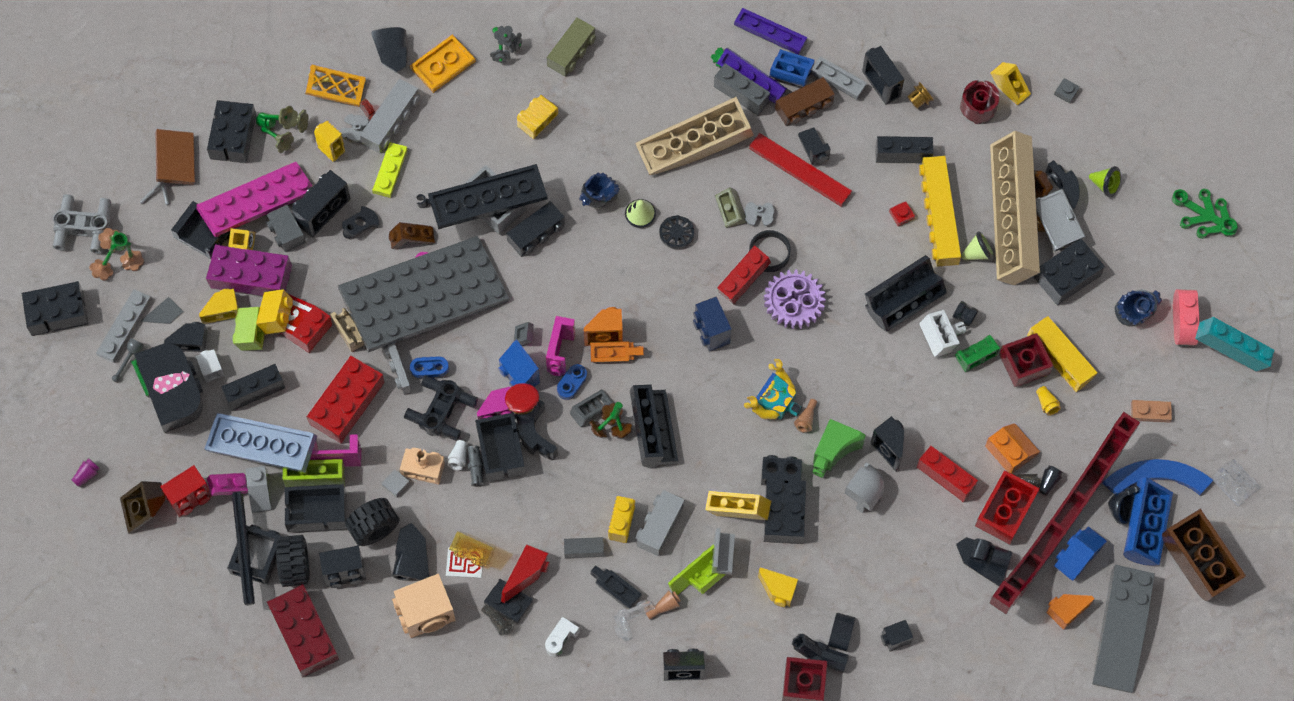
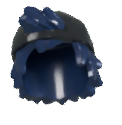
M597 172L590 176L583 184L579 200L582 201L583 206L602 208L609 202L617 199L620 188H618L619 185L616 184V180H612V177H608L603 172L601 174Z
M1141 289L1137 291L1131 290V292L1122 295L1115 305V314L1119 322L1126 326L1136 325L1140 322L1144 323L1145 320L1155 314L1162 302L1160 292L1155 290L1152 293Z

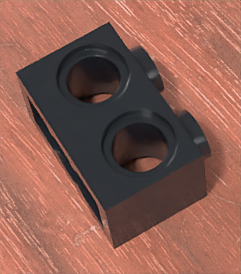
M776 455L763 457L761 485L766 486L767 479H785L784 483H788V480H801L802 459L793 456L778 458ZM774 467L777 471L771 473L767 468ZM792 468L796 473L789 474L786 470Z

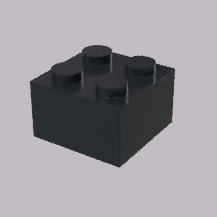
M359 545L319 553L322 575L327 587L339 588L342 584L350 583L355 585L366 580L363 557Z

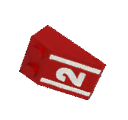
M288 294L293 299V305L286 331L279 333L310 353L333 325L331 317L315 305Z

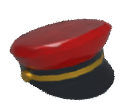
M520 383L512 386L506 392L505 403L509 411L514 412L517 417L529 420L538 414L539 393L535 387L530 384Z

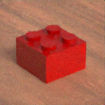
M195 465L160 486L178 517L190 514L193 508L207 503L212 497L207 483Z

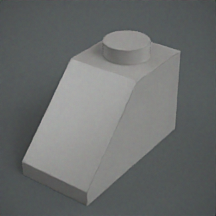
M266 467L246 468L247 489L252 513L272 511L269 475Z

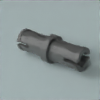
M475 445V448L473 446L467 447L471 486H476V484L478 486L484 485L482 476L483 463L480 459V446Z

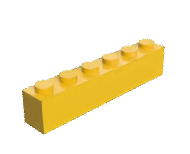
M924 157L922 164L919 165V175L923 176L921 189L922 193L925 192L926 198H924V208L928 209L926 221L927 226L931 228L929 241L933 243L934 247L931 251L932 260L936 261V267L959 265L961 253L946 157Z

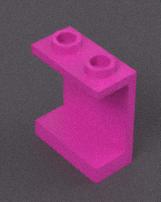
M350 435V450H319L317 442H315L310 460L342 459L344 467L361 466L362 455L358 435Z

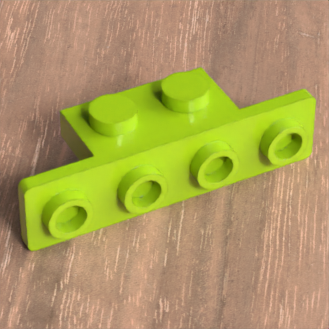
M714 544L668 582L672 592L675 591L679 595L691 584L701 594H704L726 575L712 573Z

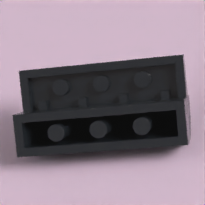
M925 255L864 294L867 301L865 307L875 323L887 332L945 295L947 290L943 278L934 272L930 258Z
M652 384L633 385L629 392L642 466L656 468L658 465L677 464L678 455L666 389L652 390Z

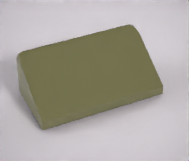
M729 187L715 195L726 228L746 223V217L735 189Z

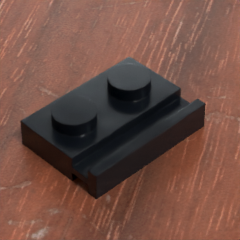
M499 579L496 586L493 587L484 600V604L515 624H518L530 604H532L533 599L523 592H519L507 602H501L502 591L507 582Z

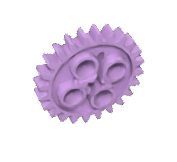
M795 269L794 274L787 270V275L780 272V278L774 276V282L769 281V288H765L764 300L766 302L764 307L768 308L767 314L773 313L771 316L772 320L778 318V325L784 322V328L791 324L792 329H794L795 325L798 324L799 328L802 329L803 323L809 326L810 320L815 323L816 316L821 317L820 311H824L823 304L826 301L823 298L825 291H821L822 284L817 285L818 279L811 280L812 274L806 277L805 271L800 275L797 269ZM795 286H801L803 289L797 290ZM784 293L786 296L779 297L777 294ZM804 301H809V302H811L812 304H811V305H805L803 302H804ZM793 309L795 312L789 313L786 310Z

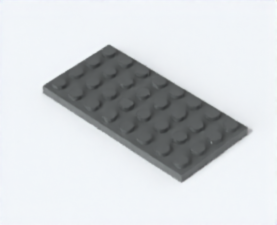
M478 236L338 285V290L368 353L509 301V297Z

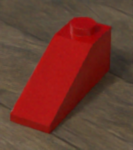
M526 544L502 591L501 602H507L537 581L542 572L546 573L550 564L547 561V552Z

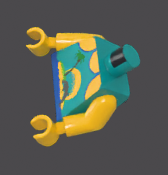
M774 359L776 367L773 364H769L768 367L776 372L771 374L757 397H747L751 404L748 402L744 403V407L746 409L752 408V411L762 419H782L786 412L797 416L802 406L794 402L797 393L795 391L796 388L789 375L782 368V361Z

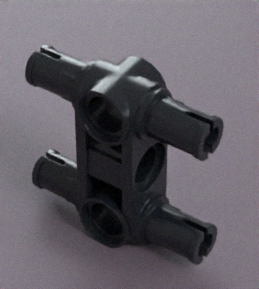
M425 375L421 386L435 391L436 394L426 413L422 414L407 408L404 419L418 424L420 429L430 436L443 435L458 441L461 430L446 423L456 403L460 402L475 408L478 397L464 392L462 387L457 386L456 382L452 380L439 381ZM448 389L454 390L452 394L445 393ZM431 422L437 423L435 427L428 426Z

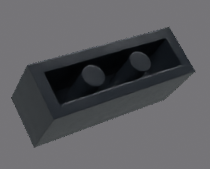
M877 136L875 145L876 163L922 164L924 157H933V137Z
M549 201L507 232V242L521 257L524 254H529L539 243L546 242L550 235L563 229L565 216Z
M276 364L221 386L231 411L285 389Z

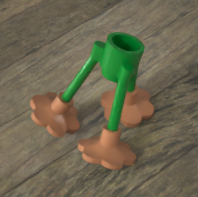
M106 228L103 233L99 234L98 239L101 242V248L108 249L109 252L104 261L100 259L95 260L94 263L90 264L89 269L92 271L94 278L107 280L113 274L111 265L108 263L111 255L115 250L122 251L125 248L127 249L125 255L120 257L123 269L137 271L139 266L144 264V259L140 251L131 250V243L128 242L125 234L120 233L118 230Z

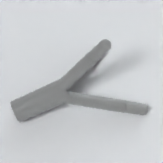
M158 182L140 203L143 204L159 188H162L165 204L169 205L166 183Z

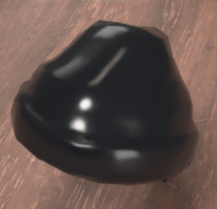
M1138 486L1126 488L1123 492L1114 494L1108 501V508L1118 524L1125 525L1130 522L1134 501L1133 495L1139 492Z

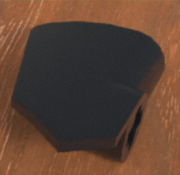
M390 27L372 31L371 35L382 65L396 73L404 69L408 61L406 30L401 27Z
M410 523L400 528L392 577L403 581H408L409 578L421 581L429 577L426 538Z
M966 537L956 544L963 564L995 585H1001L1011 560L1012 551L993 546L991 542L979 538L974 540Z

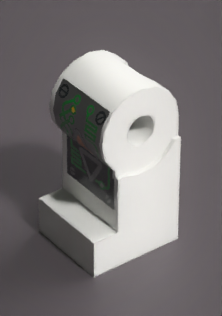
M562 617L545 642L547 654L552 657L560 656L563 652V646L569 637L576 638L579 634V627Z

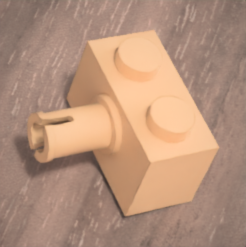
M406 448L400 466V473L407 478L439 485L445 465L444 457L437 452L427 453L424 449L422 451L418 448Z

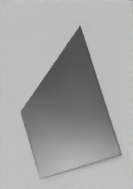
M168 297L146 315L141 322L170 324L184 311Z

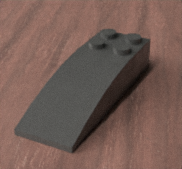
M1115 565L1111 571L1093 685L1133 693L1155 573Z

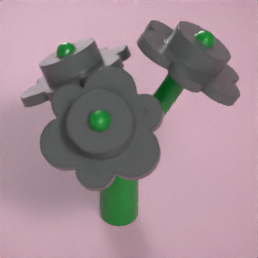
M499 26L492 29L494 38L498 40L499 49L490 53L493 61L504 63L511 59L510 52H516L521 48L523 42L522 34L518 33L515 35L512 33L513 29L511 26ZM503 44L509 46L510 52L503 50Z

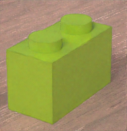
M260 307L238 308L235 318L236 326L235 333L233 334V344L241 351L262 350L265 333L256 324Z

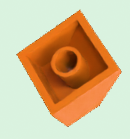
M616 307L602 309L584 327V346H591L590 342L623 341L622 309H617Z
M1015 423L1002 427L988 438L985 445L1002 467L1011 474L1040 453Z

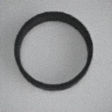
M765 230L756 234L750 242L749 251L754 243L763 237H775L781 240L788 250V255L783 262L778 265L768 266L764 272H776L784 268L790 259L791 253L788 239L782 233L774 230Z

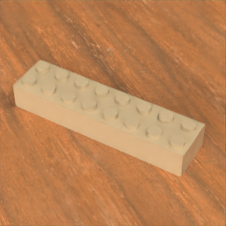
M1013 131L990 144L997 280L1016 285L1040 273L1032 136Z

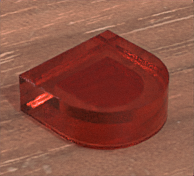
M364 99L359 103L360 108L368 119L371 120L375 110L371 103Z

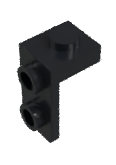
M814 127L798 133L801 144L812 165L829 159L830 146L828 143H822Z

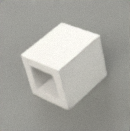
M214 349L205 350L196 356L206 383L224 377Z

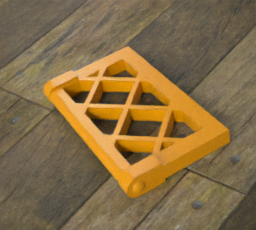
M312 64L305 94L359 107L366 77ZM315 72H322L326 75L318 79ZM331 75L342 77L344 79L336 83L331 77ZM328 77L333 85L325 89L320 81ZM349 79L359 81V85L353 87ZM346 81L351 90L343 93L338 85ZM317 83L322 91L312 89V85ZM336 88L340 96L327 93V91ZM351 92H354V94L356 95V99L347 98L345 96L350 94Z

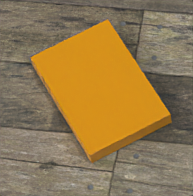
M452 34L412 63L410 69L434 93L475 63L476 60Z

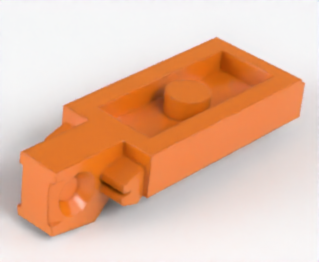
M590 342L591 362L634 360V355H644V347L634 346V342Z

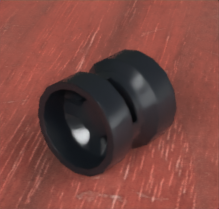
M961 301L952 317L957 320L961 319L964 321V324L970 326L978 313V309L969 307L966 302Z

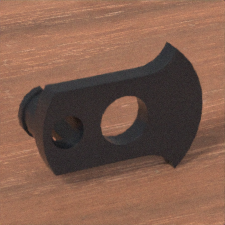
M361 206L360 212L342 222L343 236L347 239H351L371 227H379L378 216L373 210L365 206ZM361 219L365 222V225L359 226L355 221Z

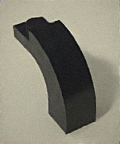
M1053 160L1048 163L1045 172L1058 186L1059 190L1063 189L1074 212L1080 195L1077 177L1072 170L1065 173L1064 168Z
M539 399V412L534 418L525 420L517 417L518 435L521 443L530 454L534 455L539 450L540 455L554 460L558 455L557 447L541 437L535 430L536 421L545 411V403Z

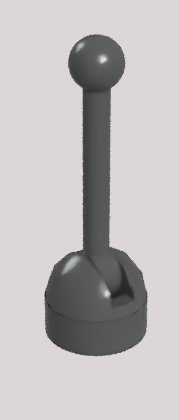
M133 338L129 340L127 344L129 353L118 372L112 376L114 382L119 381V376L130 357L142 351L144 345Z

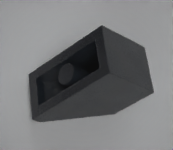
M201 322L185 323L164 340V344H174L181 348L183 352H203L206 350L208 331L205 324Z

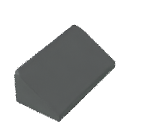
M603 537L564 539V557H604Z

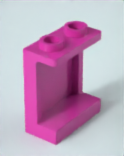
M555 317L546 355L547 372L553 376L565 375L567 372L566 358L559 357L563 339L571 341L575 339V319Z

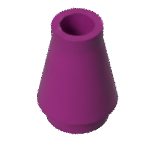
M89 458L86 461L83 460L71 480L78 487H81L85 482L97 475V471L100 468Z

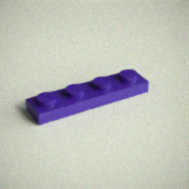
M745 8L741 9L734 21L735 26L798 55L807 42L806 36Z
M729 48L725 49L717 62L721 67L726 63L769 91V100L776 104V100L782 98L787 90L782 84Z

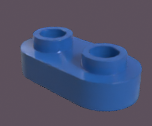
M441 356L419 357L410 363V371L416 378H424L425 375L429 377H442L449 370L448 361ZM438 366L443 367L441 370L436 369ZM422 367L423 370L417 371V368Z
M579 364L572 365L558 383L557 394L561 399H572L586 381L587 371L584 366ZM579 371L580 374L575 375L574 372ZM565 386H569V387H570L569 390H564L563 388H564Z

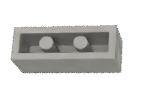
M665 490L662 491L661 495H657L653 502L655 506L653 511H649L645 517L644 522L646 524L644 528H640L635 538L637 539V547L659 556L684 508L685 500Z

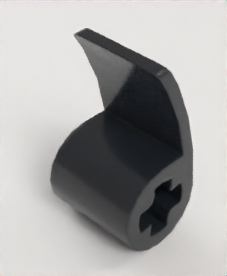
M836 613L828 642L829 647L843 651L848 650L855 617Z

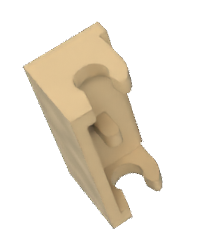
M342 308V313L339 315L336 312L330 314L332 323L351 352L365 345L346 308Z

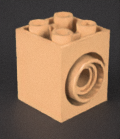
M439 574L393 591L395 598L392 599L394 608L398 616L402 615L399 617L401 626L405 634L409 633L410 638L434 632L446 624L456 621L452 605Z

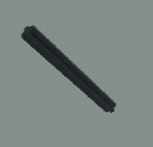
M238 491L232 493L243 602L244 605L249 606L255 604L244 498L242 492Z

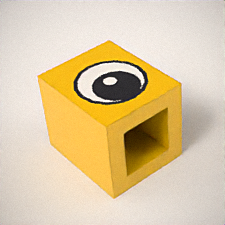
M231 228L228 247L253 250L256 232Z

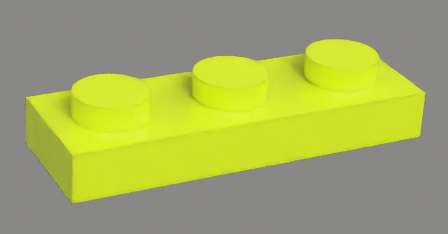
M389 142L372 189L373 194L391 198L408 151L407 146Z

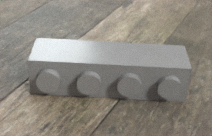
M399 79L360 134L361 143L381 154L383 149L388 147L392 136L399 132L403 120L408 119L412 107L419 103L418 88Z

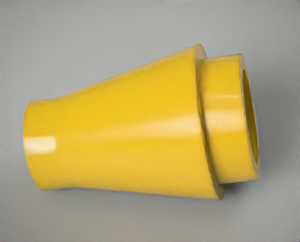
M1046 386L1037 389L1036 393L1043 412L1048 416L1056 414L1061 409L1057 398Z

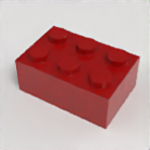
M1004 470L980 513L975 527L1010 545L1040 488Z

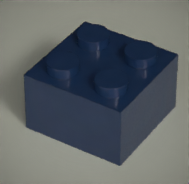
M717 296L695 304L693 324L695 329L701 333L700 340L704 347L707 346L709 352L729 345L732 329Z

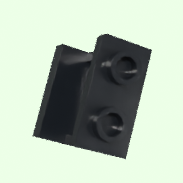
M192 201L172 227L171 232L175 239L211 259L215 245L221 246L225 240H228L231 231L214 237L197 210L198 203Z

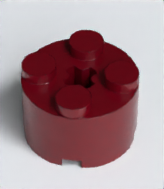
M974 80L964 88L960 103L962 114L975 124H981L992 119L999 104V91L997 87L989 81Z

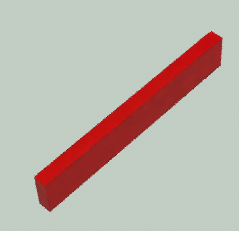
M761 133L757 135L749 146L751 151L842 207L852 193V190Z

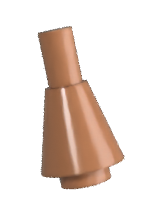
M810 399L807 408L794 421L795 427L800 432H810L812 430L814 409L817 404L815 399Z
M668 590L656 606L646 612V615L649 619H652L659 613L680 607L678 603L681 600L675 591L671 593Z

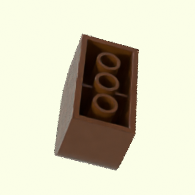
M1201 508L1162 533V539L1168 551L1194 590L1203 600H1210L1246 577Z

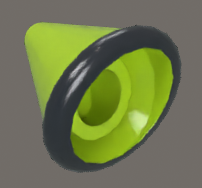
M1113 166L1089 174V179L1105 196L1112 197L1120 186L1121 171L1119 167Z

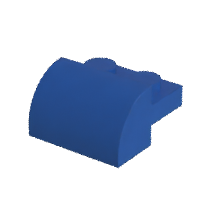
M780 49L772 64L769 76L804 87L807 85L815 60Z

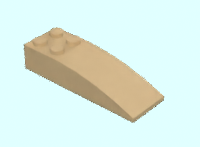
M737 97L635 144L649 175H654L700 160L754 135Z

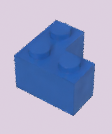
M1089 526L1083 531L1080 529L1067 542L1069 545L1067 550L1062 549L1057 555L1056 559L1058 561L1054 566L1074 581L1107 541Z

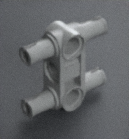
M68 194L63 195L61 209L53 217V230L55 232L53 248L64 250L67 235L92 237L90 251L95 254H101L102 248L98 236L106 228H111V218L109 216L111 200L100 198L98 213L72 211L74 197Z

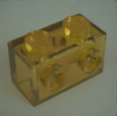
M457 531L449 550L454 552L453 555L461 559L467 557L472 560V564L482 567V565L486 566L489 564L496 546L463 531Z

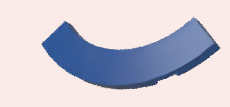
M1153 459L1129 464L1111 474L1102 484L1112 493L1116 494L1137 484L1140 478L1147 477L1151 480L1176 481L1178 484L1186 486L1198 495H1201L1213 482V479L1187 464L1171 460Z

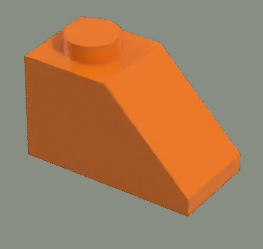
M1063 594L1060 598L1056 596L1049 602L1048 605L1050 607L1046 613L1064 630L1093 603L1095 598L1087 595Z

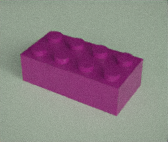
M215 245L206 280L212 289H234L238 293L263 296L264 292L283 289L286 291L292 263L288 255Z

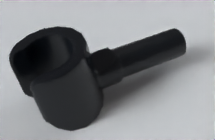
M423 194L416 196L417 200H423V202H417L418 207L426 208L430 204L429 199H426Z

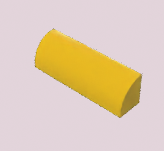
M1049 316L1030 328L1027 336L1038 333L1053 367L1075 392L1085 387L1097 375L1098 372Z

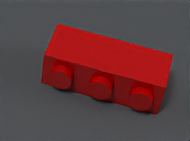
M754 245L717 287L719 293L734 305L771 264L769 257Z
M932 446L926 450L917 464L919 470L962 502L968 498L978 482L976 478Z

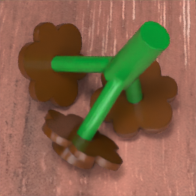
M621 402L611 403L602 407L603 414L601 418L605 421L601 425L597 421H590L591 430L594 435L606 438L607 431L604 427L607 424L614 425L615 422H617L618 426L611 428L613 437L623 438L631 433L632 424L621 423V415L623 413V404Z

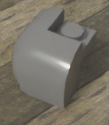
M866 462L864 468L861 467L846 486L844 494L857 502L856 509L863 513L866 508L871 511L875 504L882 499L885 482L880 472Z

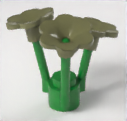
M287 106L280 110V115L259 113L256 118V124L261 127L262 132L268 133L275 138L278 152L283 153L290 149L294 141L292 133L288 131L285 134L277 135L269 129L273 128L276 120H278L284 129H290L297 124L299 132L304 133V130L308 127L309 116L305 109L298 114L292 106Z

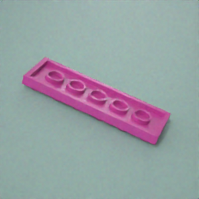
M293 162L197 204V210L214 237L231 231V228L235 229L285 205L296 202L305 195L312 184L298 163Z

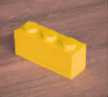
M709 491L705 510L716 516L768 520L771 501L761 495Z

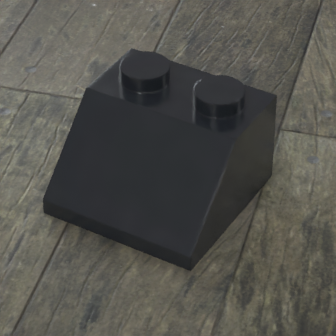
M891 416L874 429L870 444L896 472L899 470L903 456L904 427L899 420H895Z
M692 648L684 652H679L678 649H669L667 652H663L664 681L704 680V651Z

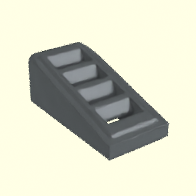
M602 389L572 406L570 415L580 427L603 413L602 407L604 405H601L597 398H600L604 405L613 403Z

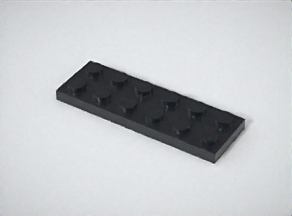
M537 164L428 193L438 230L548 199Z

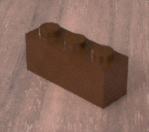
M822 77L776 100L775 110L785 126L796 124L802 118L812 116L822 108L830 107L834 102L835 94L825 78Z

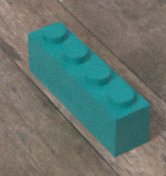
M1215 317L1199 322L1196 340L1256 372L1271 366L1275 351L1273 348Z

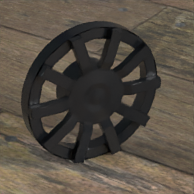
M679 215L666 218L660 225L659 236L667 247L681 249L692 242L694 226L688 218ZM686 223L689 225V227L683 228ZM664 228L669 230V232L662 233V230ZM691 230V234L686 233L684 231ZM666 235H670V237L667 240H665V238L663 237ZM684 236L690 237L689 240L686 241ZM672 239L675 240V244H671L669 242ZM678 240H682L683 244L678 245Z

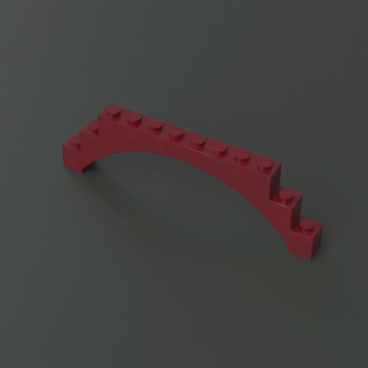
M1123 411L1052 519L1018 565L996 590L989 602L991 605L1007 614L1018 599L1023 596L1107 477L1110 469L1140 424L1138 420Z

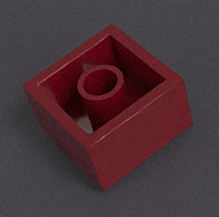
M1038 333L1001 347L999 356L1014 387L1050 375L1053 364Z
M787 657L782 701H824L827 661Z

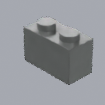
M288 205L267 214L269 221L266 224L270 232H275L276 237L274 239L278 247L282 246L284 251L287 252L306 243L304 235Z

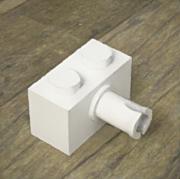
M944 310L928 314L919 323L934 357L951 353L960 344L956 335L966 332L965 326L960 327L964 325L963 322L951 325Z

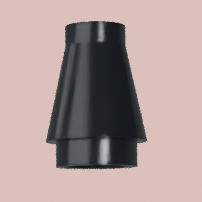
M1050 465L1047 469H1044L1039 492L1048 496L1062 479L1061 475L1063 472Z

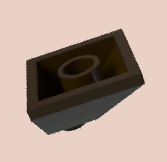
M141 481L120 497L128 534H132L151 520L165 502V495L160 487L162 485L161 482Z

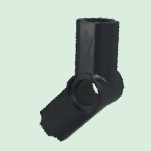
M798 634V636L793 638L792 645L794 650L804 657L812 660L827 661L828 668L844 673L849 655L830 649L828 645L814 641L805 634Z

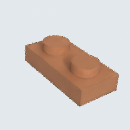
M1132 400L1131 417L1138 421L1170 423L1172 420L1171 402Z

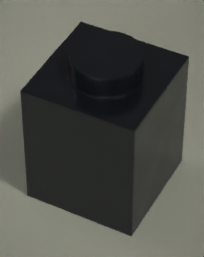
M906 619L884 627L881 635L882 643L885 647H888L889 651L912 643L914 638Z

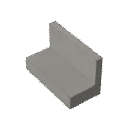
M716 528L712 573L732 575L735 534L720 533L721 528Z

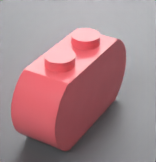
M1176 289L1174 292L1173 325L1176 345H1197L1198 340L1195 339L1199 326L1197 290Z

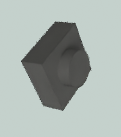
M1064 78L1054 95L1071 103L1080 86Z
M526 322L515 326L514 341L518 340L521 345L532 342L534 324Z

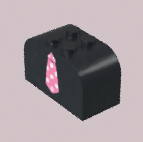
M165 343L134 354L164 433L197 420L203 410V401L200 393H203V389L199 379H194L193 377L197 374L192 360L187 361L182 349L174 344Z

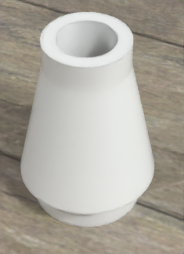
M462 440L456 442L447 458L449 468L459 471L466 465L467 442Z

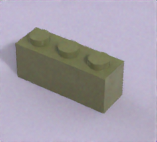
M576 17L547 56V67L566 77L569 72L574 70L577 60L583 58L586 48L594 43L596 39L595 27Z

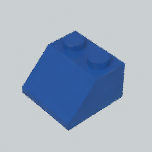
M515 340L499 358L500 367L498 369L503 377H508L511 387L520 383L530 384L535 387L540 384L539 368L518 340Z

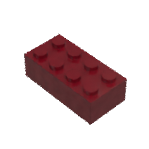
M304 585L267 601L302 678L339 660Z

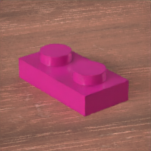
M245 473L212 474L206 478L211 496L232 495L233 492L241 491L242 494L248 492Z

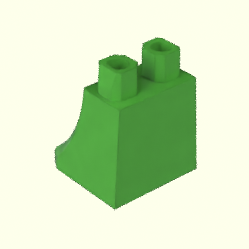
M830 419L814 453L813 474L823 478L826 471H831L835 464L844 456L855 450L862 449L866 435L861 431Z

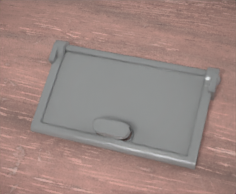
M1063 189L1036 199V211L1055 252L1063 249L1064 246L1085 238Z

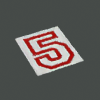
M448 547L446 576L481 578L484 549Z

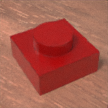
M906 201L889 209V213L897 226H901L915 218Z

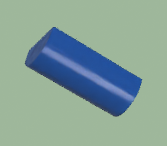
M1144 477L1137 481L1139 492L1134 496L1123 555L1134 563L1155 566L1160 565L1164 544L1162 533L1167 528L1173 492Z

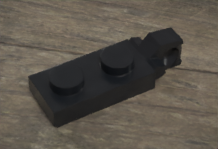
M596 565L591 570L590 574L597 579L595 583L598 587L630 611L641 598L642 594L612 570L606 569L603 571Z

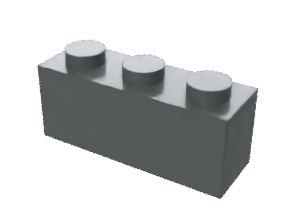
M726 63L714 76V87L731 99L737 97L739 103L759 116L768 105L770 92Z

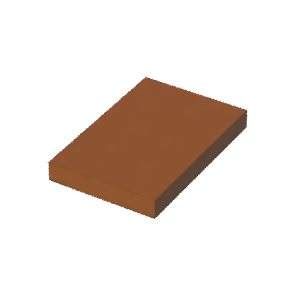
M156 129V182L194 185V133Z

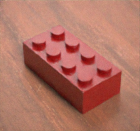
M350 355L306 416L309 425L342 444L384 385L383 374Z

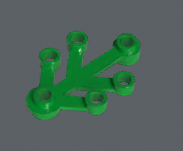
M1178 189L1174 191L1172 202L1175 205H1183L1200 215L1195 217L1184 216L1180 221L1181 228L1189 229L1191 225L1206 222L1216 224L1211 227L1200 226L1196 231V235L1200 239H1204L1207 235L1221 232L1225 236H1232L1237 232V222L1229 217L1226 207L1227 201L1225 199L1218 198L1214 204L1215 209L1220 211V218L1215 215L1210 199L1211 193L1208 189H1201L1198 194V198L1203 201L1205 209L1189 200L1185 190ZM1203 230L1205 234H1201L1199 231Z

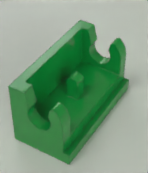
M988 335L968 348L957 351L954 356L963 370L967 372L998 356L1000 347L993 337Z

